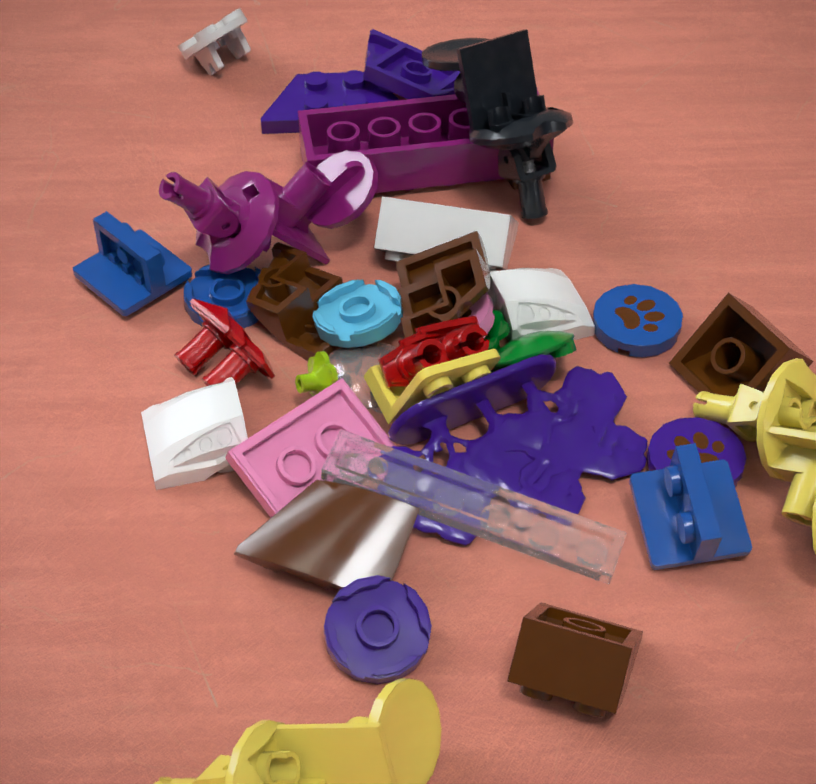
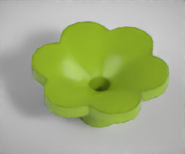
M325 351L317 352L314 357L309 358L307 364L308 373L297 375L295 385L299 393L310 392L312 396H315L338 381L337 370L330 363L329 356Z

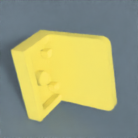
M490 349L429 366L419 371L407 387H387L380 364L370 367L363 377L389 425L413 405L490 374L501 357L497 349Z

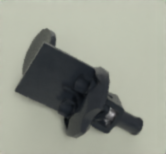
M523 29L493 39H453L436 43L422 51V61L426 67L440 71L460 72L454 82V92L461 102L466 103L470 125L469 140L473 144L499 150V176L512 179L513 183L518 185L522 218L535 219L547 215L548 209L546 208L542 179L545 178L546 174L556 170V161L549 141L568 129L573 124V118L569 112L554 107H546L544 95H538L528 30Z

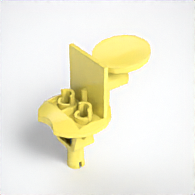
M795 358L783 362L772 374L764 393L744 384H740L738 392L734 397L713 394L707 391L699 392L696 399L698 401H705L707 404H693L695 418L699 417L727 424L744 440L757 442L761 464L769 476L791 482L781 514L791 521L812 527L813 550L816 554V375L809 369L803 359Z
M410 678L397 679L387 684L377 696L369 718L358 716L351 718L347 723L285 724L272 720H261L244 731L233 749L232 756L219 755L197 778L160 777L159 781H156L154 784H426L433 775L440 754L442 730L439 708L432 691L422 681Z

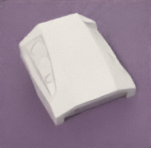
M516 268L490 271V289L487 293L493 302V310L502 312L505 318L504 321L510 327V332L506 336L508 342L520 336L538 331L573 333V340L595 335V325L585 303L571 280L561 270L554 268Z
M232 377L227 378L223 383L192 390L164 403L152 405L141 412L156 490L205 481L216 472L226 473L233 471L234 469L225 459L227 452L248 439L235 380Z

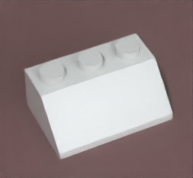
M382 197L374 248L386 252L385 260L397 262L478 231L485 247L489 271H496V268L507 270L519 222L508 214Z

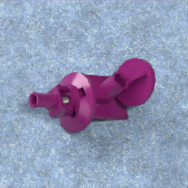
M346 150L331 155L317 167L305 162L284 187L259 172H241L229 177L219 187L209 177H206L197 186L183 178L180 174L170 172L166 177L173 181L174 184L162 179L159 186V195L162 199L170 201L185 210L194 228L197 230L195 245L207 252L210 270L213 272L231 274L245 269L260 256L262 251L267 253L271 245L272 235L299 250L305 251L307 255L327 265L330 259L311 232L309 224L312 222L318 227L333 229L347 225L359 217L374 197L378 187L379 174L375 163L361 152Z

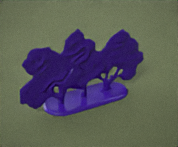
M538 355L432 396L403 412L390 427L388 432L390 440L399 445H410L428 438L430 439L421 451H414L406 446H391L382 451L377 466L382 473L384 482L376 493L420 508L413 528H417L424 533H438L445 540L467 545L473 541L487 524L490 514L489 505L493 493L501 491L509 493L514 505L531 511H537L542 508L547 510L551 517L571 524L574 517L579 514L586 499L579 482L581 473L602 475L614 480L640 472L645 468L647 461L644 455L647 450V439L635 433L631 428L615 425L613 422L627 398L613 373L604 372L599 374L592 369L576 366L568 371L562 388L554 393H549L540 389L551 380L555 373L556 359L551 355ZM527 398L528 411L523 414L507 413L502 415L495 412ZM544 402H554L559 408L558 412H551ZM483 416L489 423L487 433L474 440L459 439L452 436L449 430ZM440 443H445L449 452V460L445 468L438 470L433 467L434 451H442ZM453 443H460L466 447V452H456ZM424 455L426 458L425 466L419 468L416 465V458Z

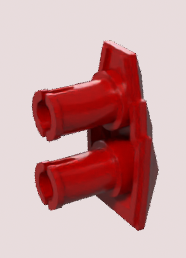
M196 299L189 301L191 308L204 321L201 324L203 329L179 352L177 351L174 356L192 375L196 376L198 371L224 348L231 350V352L208 375L202 378L206 386L223 383L229 377H232L237 385L250 371L254 374L258 371L271 379L275 377L272 367L262 350L252 342L243 327L235 321L227 308Z
M476 316L447 320L416 328V334L399 340V346L378 359L387 387H407L415 375L426 367L487 351L489 340L484 341L483 337L487 333L480 328Z

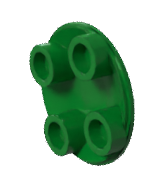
M538 331L515 338L497 350L501 359L494 366V369L491 370V373L538 355H551L554 358L573 353L577 350L573 340L574 334L562 331Z

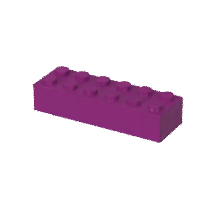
M455 94L298 111L300 151L303 164L308 162L317 167L333 154L346 150L361 152L371 159L377 168L379 175L378 187L375 193L506 179L499 176V150L488 149L470 142V125L466 103L461 102ZM554 138L549 141L552 147V151L554 145Z

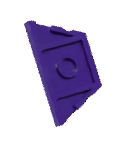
M370 30L363 75L364 80L375 84L383 92L395 93L406 99L455 94L454 82L460 73L459 71L430 69L423 65L422 50L377 30Z
M358 70L341 73L315 71L308 74H297L261 117L262 134L299 133L298 111L387 102L399 99L394 93L383 92L375 84L364 80V72Z

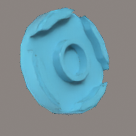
M351 280L337 285L326 292L317 302L319 308L313 311L312 316L320 338L332 346L344 348L362 347L384 339L396 330L403 317L401 296L396 287L382 280H375L376 285H365L364 280Z

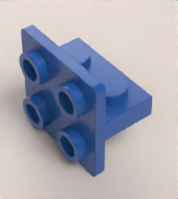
M107 211L93 219L99 252L73 267L74 276L122 316L130 315L192 277V268L143 230L139 229L134 232L129 224L121 223Z
M696 443L676 446L670 465L664 469L634 473L630 476L629 484L650 566L653 570L750 554L752 543L729 464L726 460L701 463Z

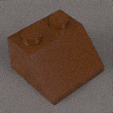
M728 292L669 364L698 392L707 391L713 394L734 397L738 392L740 384L764 393L772 374L783 362L798 358L803 359L809 367L814 361L753 306Z
M541 602L523 617L507 682L520 685V692L534 699L550 701L554 695L574 701L573 708L587 715L605 717L606 712L616 714L626 692L643 631Z

